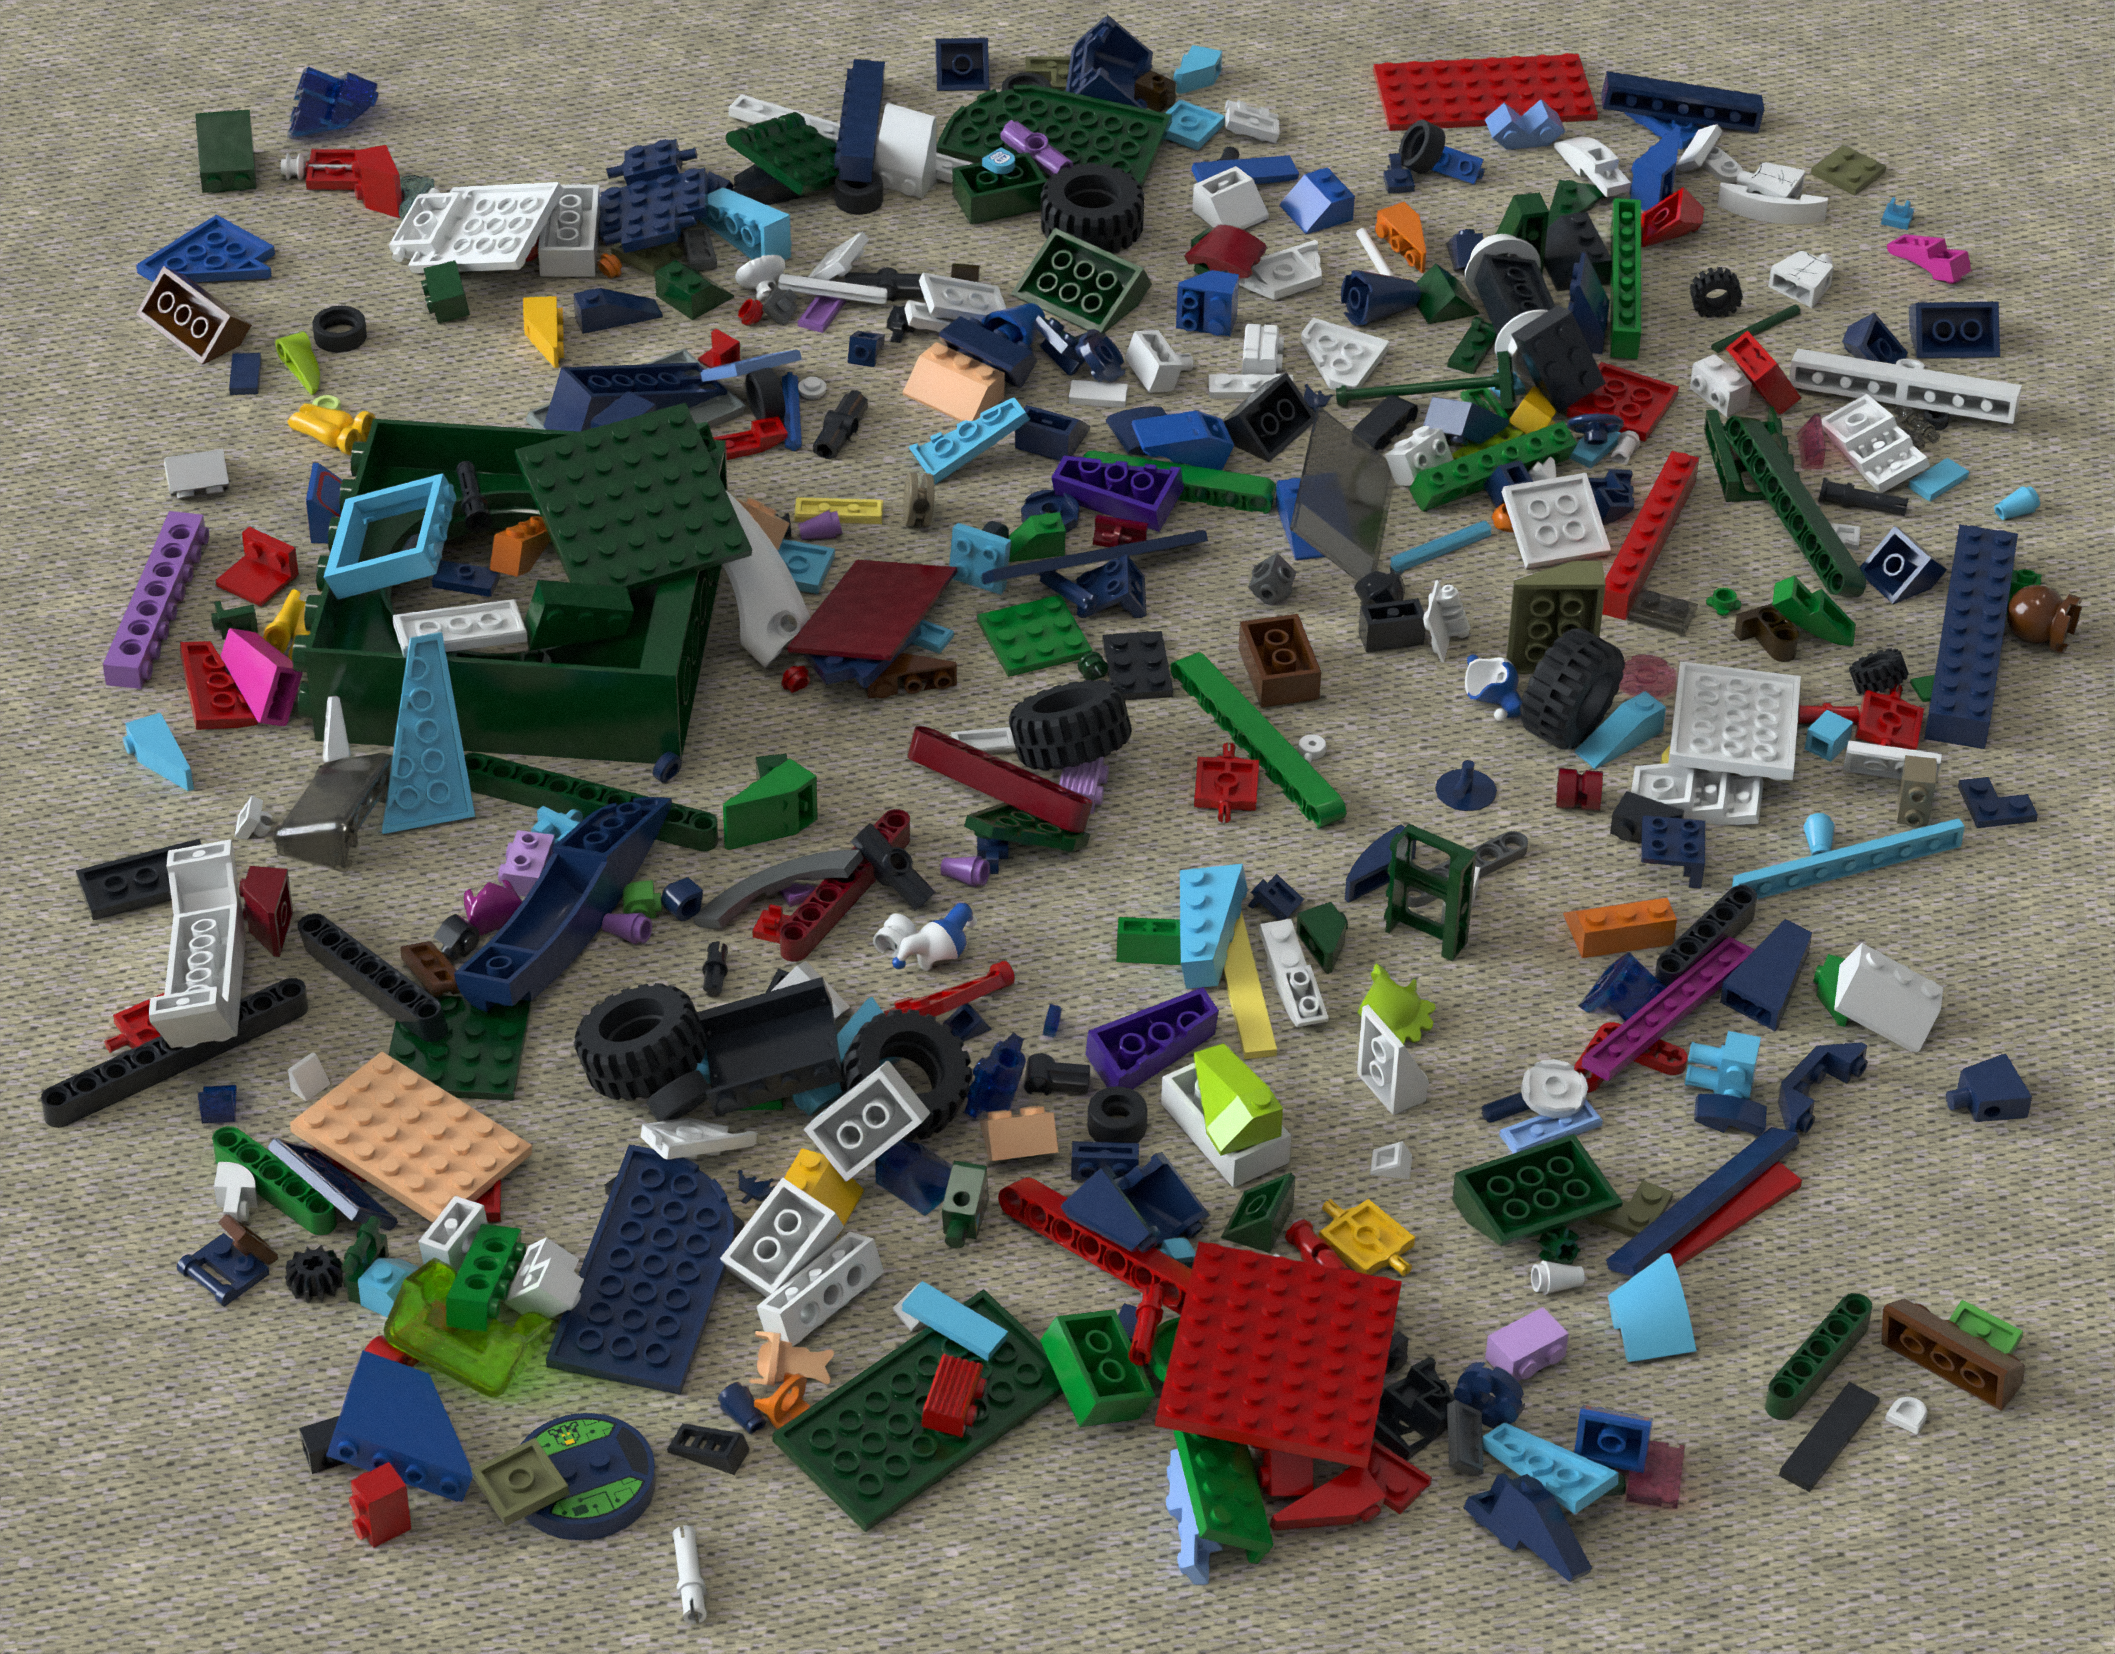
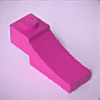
M1904 234L1887 244V250L1890 254L1910 260L1923 267L1932 274L1933 280H1942L1947 284L1959 282L1962 279L1961 277L1972 271L1968 251L1947 249L1945 238Z

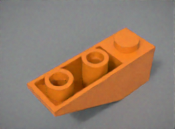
M1405 201L1377 211L1375 231L1378 237L1384 238L1391 245L1394 252H1399L1406 258L1409 266H1414L1419 272L1424 273L1427 252L1420 215Z
M530 517L529 520L519 522L518 525L513 527H507L506 530L494 535L490 570L519 577L532 569L551 541L542 517Z

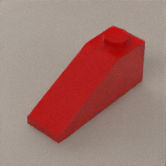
M1353 1466L1272 1515L1269 1526L1273 1531L1348 1525L1354 1524L1361 1519L1364 1523H1367L1382 1512L1380 1508L1386 1496L1367 1468Z

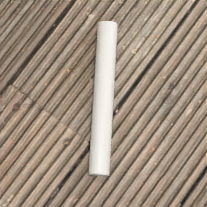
M1360 228L1356 235L1379 273L1394 277L1366 229Z

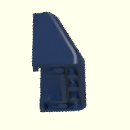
M1107 15L1073 46L1066 92L1147 109V102L1143 99L1134 100L1135 81L1152 69L1153 52Z
M1163 1152L1155 1153L1151 1157L1152 1160L1142 1169L1139 1165L1135 1166L1126 1176L1115 1179L1117 1176L1109 1166L1100 1168L1061 1205V1209L1070 1220L1131 1252L1140 1251L1142 1254L1154 1246L1162 1244L1167 1239L1181 1238L1183 1236L1188 1240L1193 1238L1204 1229L1202 1223L1211 1216Z

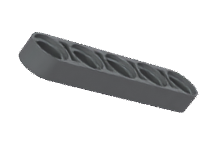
M1509 831L1470 849L1477 852L1475 867H1480L1479 878L1524 857L1527 853L1528 839L1521 832ZM1510 843H1515L1520 845L1521 848L1511 849L1508 848L1506 845ZM1485 855L1494 856L1496 860L1486 861L1483 860L1481 857ZM1450 859L1428 869V871L1444 878H1449ZM1409 886V892L1416 891L1421 896H1408V907H1421L1438 899L1431 894Z

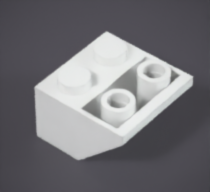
M1237 166L1194 184L1193 212L1213 228L1217 225H1230L1244 230L1269 218L1268 211L1254 180Z

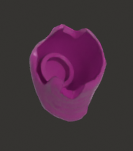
M502 880L506 888L487 882L476 897H474L471 889L465 891L464 907L467 920L478 928L479 936L501 929L521 905L522 900L508 880Z

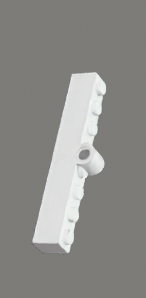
M1804 349L1796 350L1791 360L1789 381L1794 388L1860 398L1868 394L1878 402L2010 424L2014 423L2018 413L2022 385L1926 370L1922 362L1914 359H1900L1895 365Z

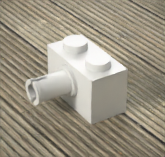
M1159 330L1134 331L1125 359L1149 393L1174 390L1180 372L1191 371L1193 368V357L1190 356L1191 354H1175Z

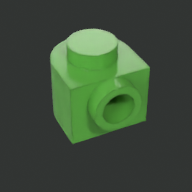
M653 880L633 882L623 889L624 914L643 913L651 919L656 918V912H662L661 893L654 892Z

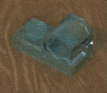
M408 175L400 179L402 203L399 208V216L402 218V221L409 209H411L417 195L428 194L431 188H435L434 179L416 175Z

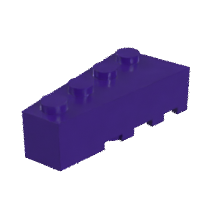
M1065 455L1051 477L1055 495L1064 497V493L1069 494L1076 499L1081 507L1115 518L1149 523L1148 529L1160 532L1184 489L1181 467L1171 466L1170 470L1159 469L1157 465L1145 464L1144 467L1130 466L1128 462L1116 461V463L1110 464L1101 463V459Z
M1201 987L1089 1030L1085 1055L1106 1087L1120 1086L1133 1090L1215 1035L1219 1010L1205 989Z

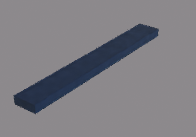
M1194 531L996 568L983 572L982 579L984 584L1106 562L1126 554L1129 557L1196 545L1208 541L1206 531Z
M1774 1127L1769 1128L1607 1258L1608 1270L1634 1276L1644 1270L1800 1143L1798 1133Z

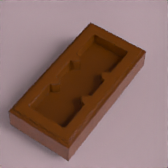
M225 1214L218 1222L234 1239L232 1244L245 1256L252 1253L268 1265L274 1263L279 1258L278 1254L259 1235L230 1214Z

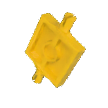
M1328 1199L1323 1204L1322 1210L1334 1220L1319 1231V1238L1326 1240L1338 1257L1357 1273L1372 1275L1383 1267L1391 1266L1403 1277L1410 1273L1412 1265L1400 1256L1414 1247L1415 1236L1371 1200L1367 1199L1358 1206L1343 1210L1332 1199Z

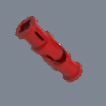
M1305 1219L1299 1220L1286 1231L1285 1240L1289 1244L1295 1245L1300 1251L1303 1262L1318 1263L1327 1267L1350 1270L1339 1259L1326 1240L1319 1238L1315 1234L1310 1221Z

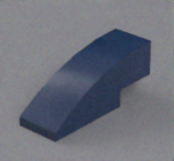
M1402 824L1374 841L1354 863L1346 878L1345 900L1348 903L1390 882V874L1387 871L1392 859V851H1390L1389 847L1396 833L1400 834L1405 828ZM1413 840L1412 860L1415 859L1417 840Z

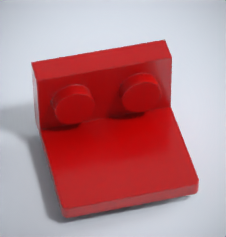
M249 526L242 532L245 556L219 576L215 582L217 587L258 606H263L299 575L296 548Z

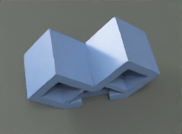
M1539 100L1522 116L1504 102L1485 119L1492 138L1506 150L1549 146L1565 132L1558 113L1543 100Z

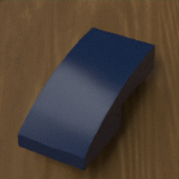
M1698 1094L1695 1098L1694 1121L1706 1127L1724 1133L1729 1125L1758 1137L1766 1129L1767 1106L1744 1098L1722 1094Z

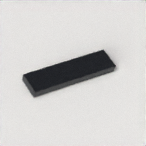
M1848 1382L1780 1468L1779 1476L1810 1492L1878 1406L1880 1397Z

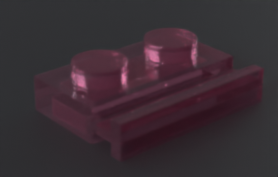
M1650 1440L1644 1473L1629 1470L1626 1501L1660 1507L1662 1503L1670 1504L1673 1509H1677L1685 1445L1675 1448L1669 1447V1443Z

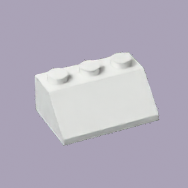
M1861 943L1840 964L1834 1010L1909 1051L1919 1052L1941 1011L1943 987L1912 971L1907 966L1883 955L1878 950H1874Z

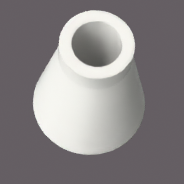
M1541 1261L1540 1264L1533 1265L1531 1270V1283L1534 1291L1543 1292L1544 1295L1573 1287H1582L1584 1284L1585 1276L1581 1266Z

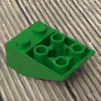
M788 759L781 765L773 768L771 772L758 781L751 783L742 792L728 799L723 804L725 849L732 850L793 836L818 820L817 776L792 759Z

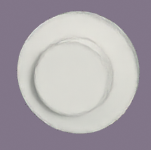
M807 377L798 384L799 393L808 400L821 398L827 390L826 383L817 377Z

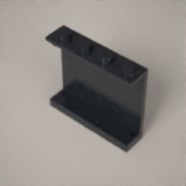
M823 977L697 1012L707 1038L711 1089L706 1090V1095L715 1116L844 1081L832 999Z

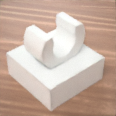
M254 796L250 797L238 815L235 837L248 839L252 832L259 837L268 834L271 827L264 824H269L273 816L261 811L263 800Z

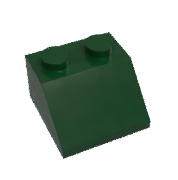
M677 260L655 271L656 296L691 320L734 298L732 293L699 271Z

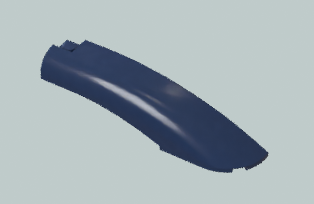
M641 797L633 798V802H626L619 806L616 803L609 804L588 815L552 847L553 854L539 878L507 923L484 947L454 973L457 987L464 998L474 1007L488 1012L496 1003L502 1006H514L520 999L533 1001L587 946L601 928L604 916L607 913H612L623 896V889L632 882L653 845L672 806V798Z

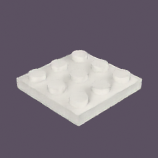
M1587 473L1503 487L1502 495L1525 569L1604 556L1610 553L1611 548Z

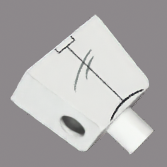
M1765 162L1760 165L1754 174L1741 170L1737 177L1736 185L1747 186V193L1796 200L1803 191L1806 171Z
M1799 251L1771 267L1768 287L1812 308L1831 286L1833 274L1832 260L1826 254L1815 257L1805 251Z

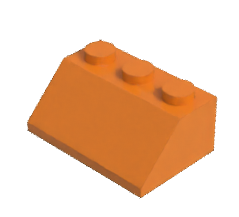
M1668 898L1650 899L1563 913L1581 958L1668 946L1674 943L1677 918Z

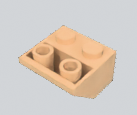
M1044 1106L1020 1108V1114L1012 1115L1011 1111L1007 1110L987 1112V1119H979L990 1161L1059 1152L1054 1112L1045 1111Z

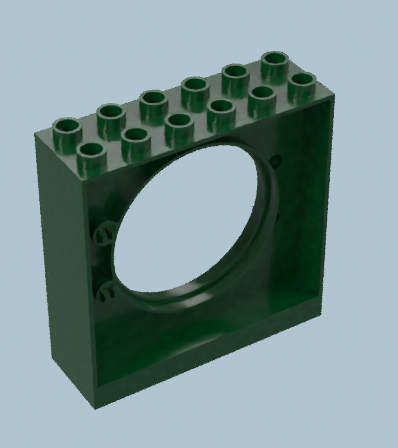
M373 418L367 441H355L353 443L351 474L356 479L342 480L339 495L340 512L342 513L345 499L443 473L448 483L454 486L453 491L457 499L452 511V520L449 522L446 541L473 533L467 529L465 524L466 515L461 508L464 497L456 472L459 463L469 461L475 465L481 494L488 500L489 507L487 511L492 516V525L484 532H490L495 528L516 526L519 522L529 520L530 517H541L516 460V449L574 434L579 431ZM714 440L717 448L711 451L709 455L725 490L728 492L726 441ZM426 508L369 522L358 563L400 552L412 535L420 534ZM331 517L328 529V548L330 553L340 517ZM320 555L317 564L316 584L317 590L322 593L321 595H308L305 604V629L310 631V634L296 635L293 644V669L295 672H307L308 681L301 682L299 689V716L301 718L313 719L315 741L324 742L328 697L338 696L340 698L348 744L394 747L407 657L404 658L393 625V615H397L393 610L391 602V590L394 585L337 600L324 579L329 556ZM722 564L628 591L634 612L626 635L533 651L528 649L524 652L484 653L468 650L446 652L463 751L656 764L663 754L671 751L682 760Z

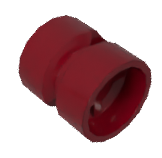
M1559 768L1556 808L1574 809L1576 805H1580L1582 810L1600 811L1603 771L1585 770L1583 774H1579L1577 769Z

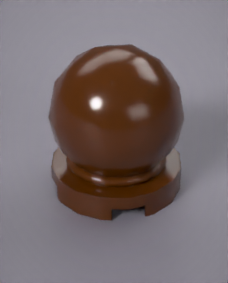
M2027 586L2013 595L2008 604L2007 620L2013 633L2025 642L2039 644L2049 641L2050 650L2064 654L2068 644L2063 642L2068 633L2074 635L2082 611V607L2078 606V604L2082 602L2083 598L2069 594L2063 600L2057 591L2048 586Z

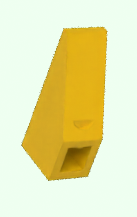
M557 296L524 297L523 319L525 336L554 368H559V358H564L563 307H557Z

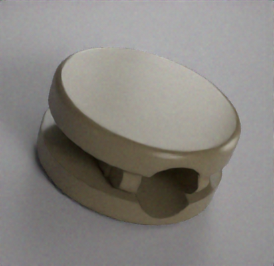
M909 472L907 474L903 496V519L906 526H914L916 518L921 520V527H929L931 525L935 496L933 474H923L921 487H918L916 472Z

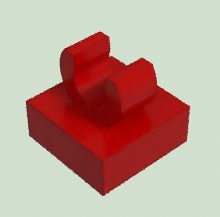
M770 904L769 911L763 910L752 930L753 938L780 944V928L790 916L783 914L782 907Z

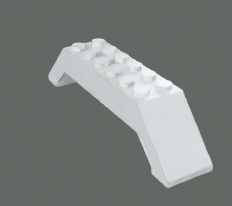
M232 840L168 851L166 867L169 875L174 916L164 996L150 999L149 1019L171 1048L180 1046L193 1047L198 1043L214 1040L221 1042L237 1036L246 933Z

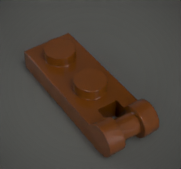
M431 941L400 947L401 959L427 988V992L434 998H440L443 993L451 992L452 995L461 993L454 976L457 970Z

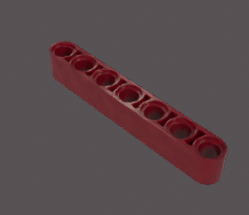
M924 726L915 727L907 758L1060 828L1075 833L1085 832L1093 804L1091 799L935 729Z
M889 810L873 825L893 847L905 849L910 842V816L904 810ZM864 856L862 862L848 878L824 879L781 926L780 955L782 958L790 962H798L805 959L876 881L873 873L874 867Z

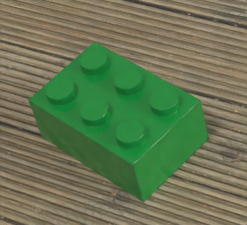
M1115 1309L1056 1316L1041 1338L1040 1342L1079 1427L1139 1419L1155 1397L1142 1366L1135 1365L1129 1360L1128 1354L1132 1344Z

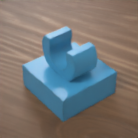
M1893 197L1890 203L1887 204L1881 224L1908 230L1914 215V208H1910V201H1906L1904 206L1896 205V198Z

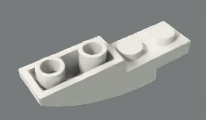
M1576 137L1554 143V148L1579 176L1587 175L1605 197L1630 191L1631 182L1618 168L1619 158L1599 141L1589 137Z
M1286 919L1260 924L1259 933L1268 957L1266 965L1292 1022L1296 1027L1328 1022L1329 1017L1311 965L1306 964L1292 920Z

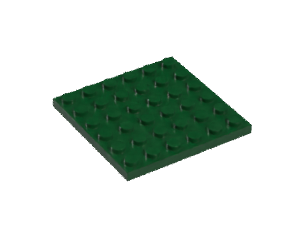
M686 403L519 448L515 451L516 460L571 583L626 587L627 591H631L752 555V547Z

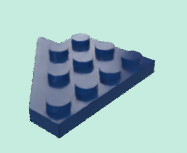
M216 214L136 264L137 274L153 283L163 266L186 275L194 282L269 279L272 277L271 268L263 264V262L275 255V249L270 243Z

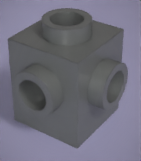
M1276 553L1253 568L1252 578L1248 587L1265 604L1272 605L1277 601L1282 602L1292 593V585L1297 572Z

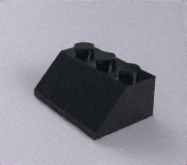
M1587 212L1561 215L1547 229L1544 266L1557 292L1570 290L1574 263H1580L1581 252L1587 254L1602 286L1610 285L1612 258Z
M1286 372L1265 382L1223 419V422L1235 447L1270 462L1318 418Z

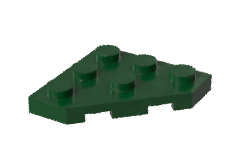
M1005 802L967 815L964 827L973 830L974 835L982 839L1006 840L1027 846L1038 845L1057 848L1066 852H1074V850L1087 846L1090 837L1089 833H1075L1065 830Z

